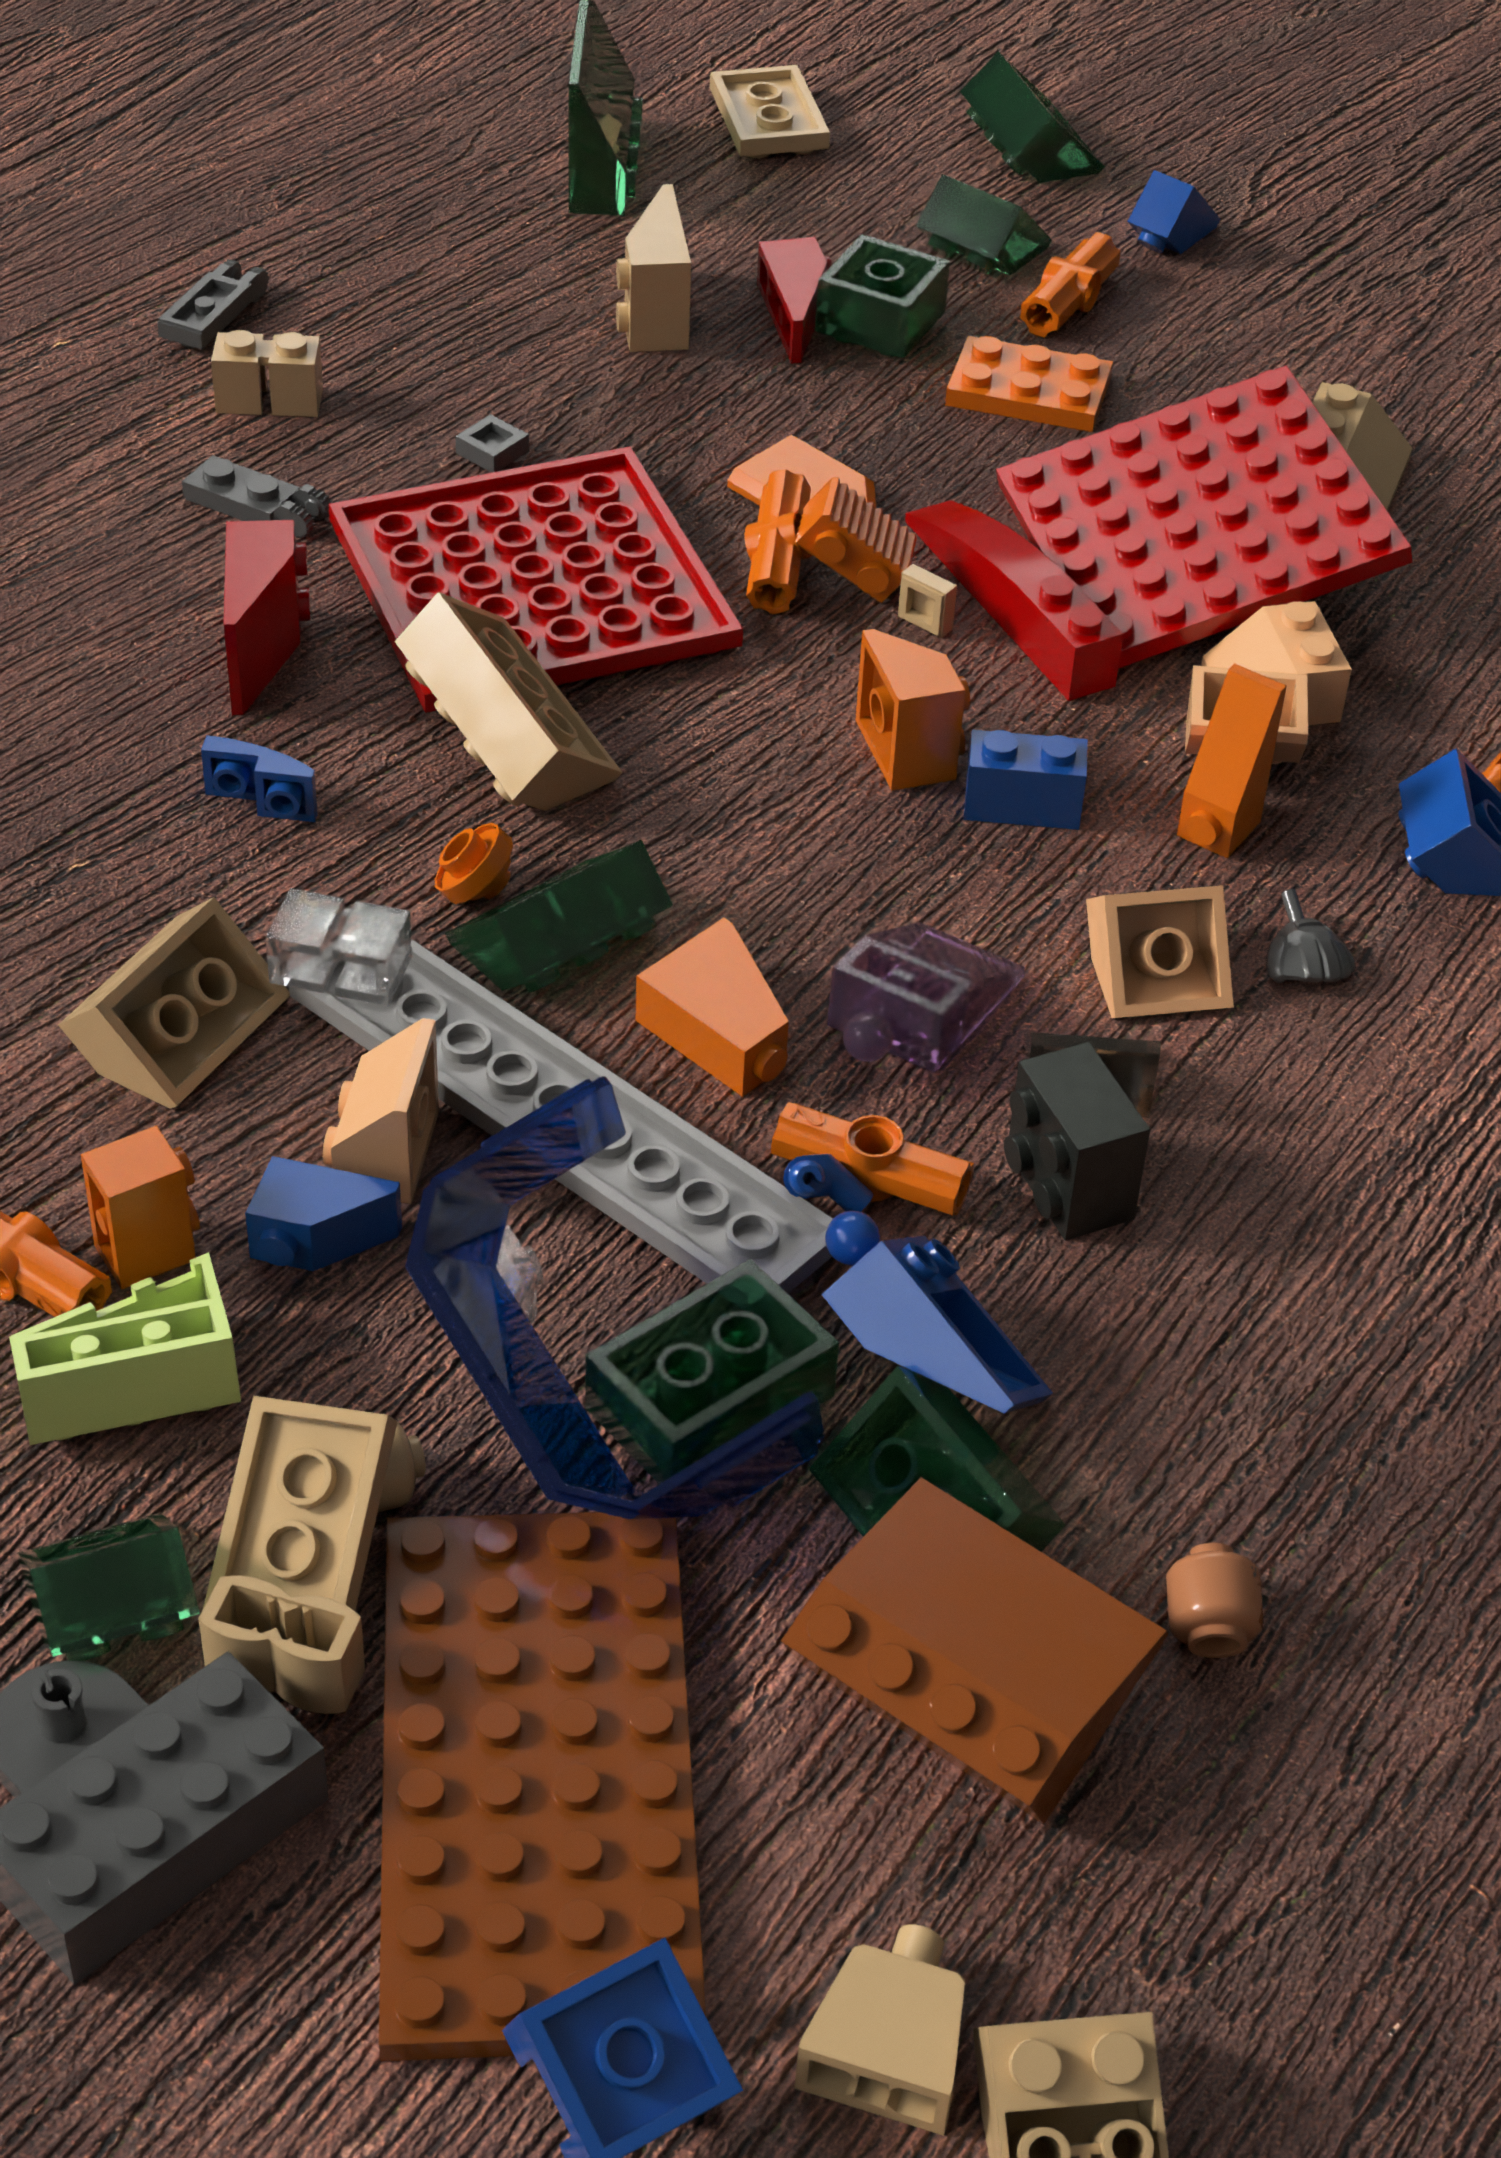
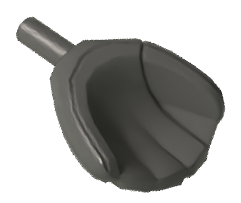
M1288 889L1282 892L1281 896L1290 923L1286 924L1277 933L1267 950L1266 967L1267 973L1272 980L1277 983H1282L1285 980L1318 983L1320 981L1336 982L1340 979L1349 978L1356 969V963L1345 943L1325 924L1313 918H1304L1295 889Z

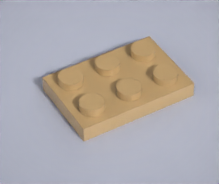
M798 65L710 72V90L740 157L764 158L769 154L787 152L809 154L814 150L829 149L830 131Z
M253 1396L203 1609L220 1577L240 1575L268 1581L281 1588L290 1597L311 1595L330 1598L356 1611L397 1421L386 1414Z

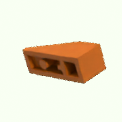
M1235 663L1228 669L1184 790L1177 836L1228 859L1261 822L1287 685Z

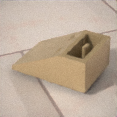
M1152 2012L973 2028L981 2115L989 2158H1169Z

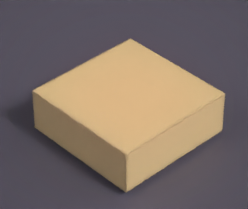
M912 564L901 573L898 617L943 638L953 630L957 585Z

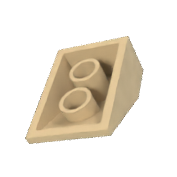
M663 184L625 238V258L617 259L616 262L618 289H625V302L616 303L618 333L626 332L630 352L689 349L691 260L673 184Z

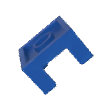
M665 1937L521 2012L502 2030L521 2067L534 2060L571 2135L560 2143V2149L564 2158H623L677 2127L716 2108L743 2091Z

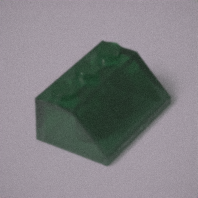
M999 51L960 91L971 105L966 113L985 131L983 133L984 136L1001 153L1007 150L1001 157L1019 176L1027 171L1039 183L1099 174L1105 168L1104 164L1052 101Z
M641 839L589 858L445 932L449 943L499 989L503 991L524 984L528 993H531L560 979L561 975L557 967L573 959L576 966L579 967L607 954L610 951L606 944L607 940L621 934L624 941H628L652 930L657 926L653 916L673 906Z
M900 1366L893 1370L809 1468L810 1472L863 1537L921 1477L1041 1552L1066 1525L948 1387Z

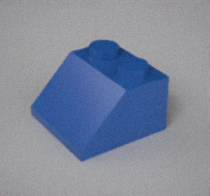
M972 729L968 745L964 820L1079 830L1087 778L1088 739L1069 738L1063 735L1044 736L1010 733L1004 730L985 731Z
M1456 748L1398 784L1402 809L1399 810L1398 814L1407 832L1409 847L1405 849V855L1409 865L1420 878L1429 877L1446 894L1501 896V793Z

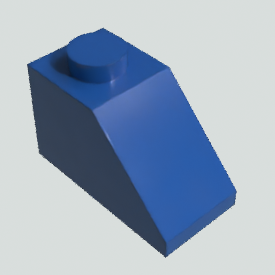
M1154 170L1127 222L1139 234L1137 241L1146 248L1157 253H1163L1164 249L1167 248L1182 254L1214 230L1221 219L1193 185Z
M272 1156L245 1212L250 1258L266 1261L277 1266H291L316 1271L398 1237L402 1229L400 1182Z

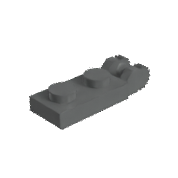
M227 259V261H224V264L221 263L213 272L206 273L158 318L159 337L181 343L185 347L203 349L217 336V332H221L250 303L256 304L260 297H263L268 288V272L265 269L254 267L241 277L243 269H241L242 265H240V262Z
M213 455L182 481L183 497H186V500L242 521L294 520L296 538L306 537L314 529L313 525L315 524L313 519L319 522L321 520L324 521L329 516V504L332 502L329 499V495L325 494V491L317 490L309 484L298 487L276 479L271 475L254 471Z

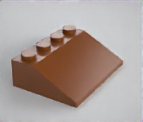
M921 1477L823 1578L781 1642L801 1664L1044 1825L1169 1634L1166 1629Z

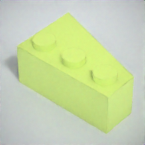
M209 1252L189 1260L190 1272L157 1286L151 1277L130 1285L131 1297L96 1311L93 1304L89 1302L9 1336L30 1445L54 1440H65L87 1433L126 1425H138L150 1420L194 1411H206L214 1407L241 1402L233 1337Z

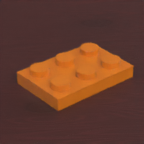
M967 336L946 388L945 406L1093 432L1111 380L1113 361L1098 359L1096 356L1086 353L1075 355L1052 351L1041 345L1024 346L1002 342L991 336Z

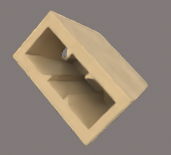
M908 1924L899 1929L892 1952L866 1944L855 1946L852 1949L801 2038L798 2047L795 2089L944 2136L954 2086L965 1979L957 1972L938 1967L945 1945L939 1934L921 1925Z

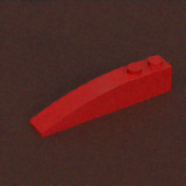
M952 500L905 514V522L916 532L918 537L1068 701L1116 687L1123 633L1080 587L1036 546L999 521L976 509Z

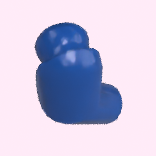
M831 1154L796 1157L788 1163L784 1170L783 1180L790 1194L795 1197L800 1196L803 1199L829 1196L845 1212H861L874 1195L869 1188Z

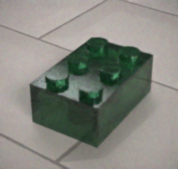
M750 1258L585 1354V1409L670 1496H673L834 1397L839 1342Z

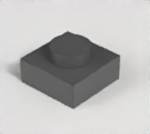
M491 414L455 436L456 454L490 472H498L529 452V434Z

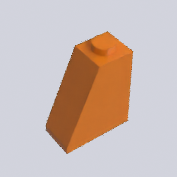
M723 917L636 976L635 1021L740 1096H745L763 1082L772 1081L786 1066L788 1059L789 1021L735 926Z

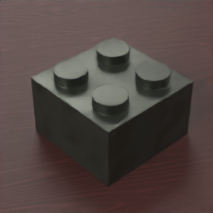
M1085 1042L1019 1061L1016 1087L1010 1094L1012 1117L1009 1136L1004 1139V1152L1011 1170L1016 1174L1021 1173L1033 1191L1034 1201L1040 1214L1044 1218L1052 1220L1065 1241L1135 1220L1151 1129L1090 1042Z

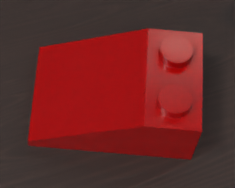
M294 520L226 521L223 625L232 715H244L299 646L300 621H311L309 587H299L298 576H308L306 542H295Z

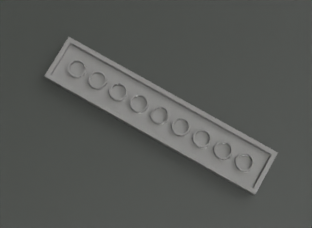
M379 917L288 978L290 997L368 1051L422 1018L436 1020L439 1100L757 1319L763 1316L832 1257L826 1246L825 1234L833 1218L800 1196L795 1197L790 1194L785 1186Z

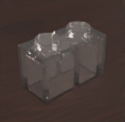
M294 888L289 889L265 937L269 983L324 993L338 962L344 961L346 964L335 985V996L384 1006H390L412 958L410 911L356 901L353 908L350 909L345 908L344 898Z

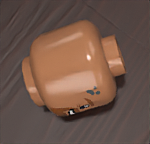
M1203 1543L1197 1545L1190 1550V1555L1177 1560L1168 1570L1166 1583L1169 1629L1171 1634L1181 1643L1189 1646V1650L1193 1654L1207 1658L1235 1656L1243 1652L1247 1648V1643L1254 1640L1262 1631L1264 1620L1259 1568L1249 1558L1234 1553L1229 1545L1223 1543Z

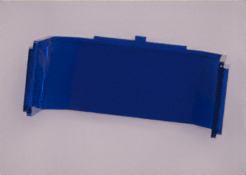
M602 1076L594 1081L586 1079L481 1143L483 1148L431 1178L430 1186L426 1187L423 1192L405 1268L547 1499L630 1520L699 1517L723 1503L731 1508L735 1507L818 1454L817 1444L825 1438L819 1401L814 1393L811 1391L802 1395L650 1491L636 1490L496 1268L510 1206L618 1141L626 1133L614 1090L608 1078Z

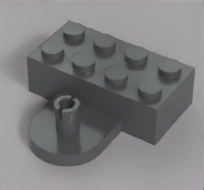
M229 1651L150 1705L114 1671L95 1663L77 1660L58 1661L38 1666L17 1677L0 1693V1782L14 1797V1799L0 1808V1901L74 1985L329 1800L324 1747Z

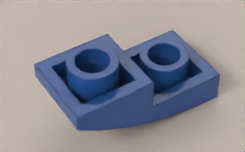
M206 735L201 748L205 795L256 800L257 816L307 822L316 821L318 814L314 769L288 755L267 747L230 738Z

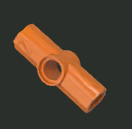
M1096 232L1090 239H1084L1065 259L1057 256L1050 259L1043 272L1040 285L1021 304L1020 319L1026 323L1031 334L1045 338L1051 331H1057L1076 310L1087 313L1092 309L1098 298L1101 284L1119 266L1121 251L1114 245L1111 236Z
M787 469L769 473L768 483L763 486L758 522L751 523L745 528V545L751 560L746 596L754 609H763L772 615L789 610L791 600L796 597L801 560L812 556V554L794 542L799 531L797 529L802 519V510L810 500L811 486L804 475L792 473Z
M788 1102L779 1116L778 1124L772 1137L771 1154L791 1161L803 1155L831 1154L874 1193L870 1202L883 1201L894 1195L943 1213L957 1216L965 1202L973 1178L974 1163L904 1140L902 1129L896 1122L884 1116L867 1115L850 1122L796 1103Z
M0 1211L1 1300L10 1301L18 1294L54 1317L89 1302L93 1304L96 1311L104 1307L112 1293L109 1276L61 1248L53 1231L37 1216L28 1212H20L14 1218H11Z

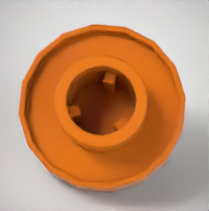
M492 822L483 824L474 830L468 828L461 831L449 841L440 854V867L434 880L435 888L454 904L464 903L468 900L474 901L482 897L485 899L493 898L503 890L511 876L508 869L513 849L512 838L497 824Z

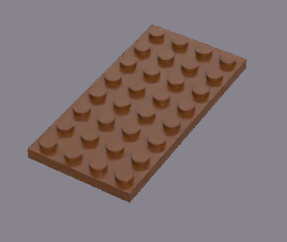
M676 1510L387 1518L379 1994L380 2062L514 2056L502 2030L518 2014L664 1937L706 2016Z

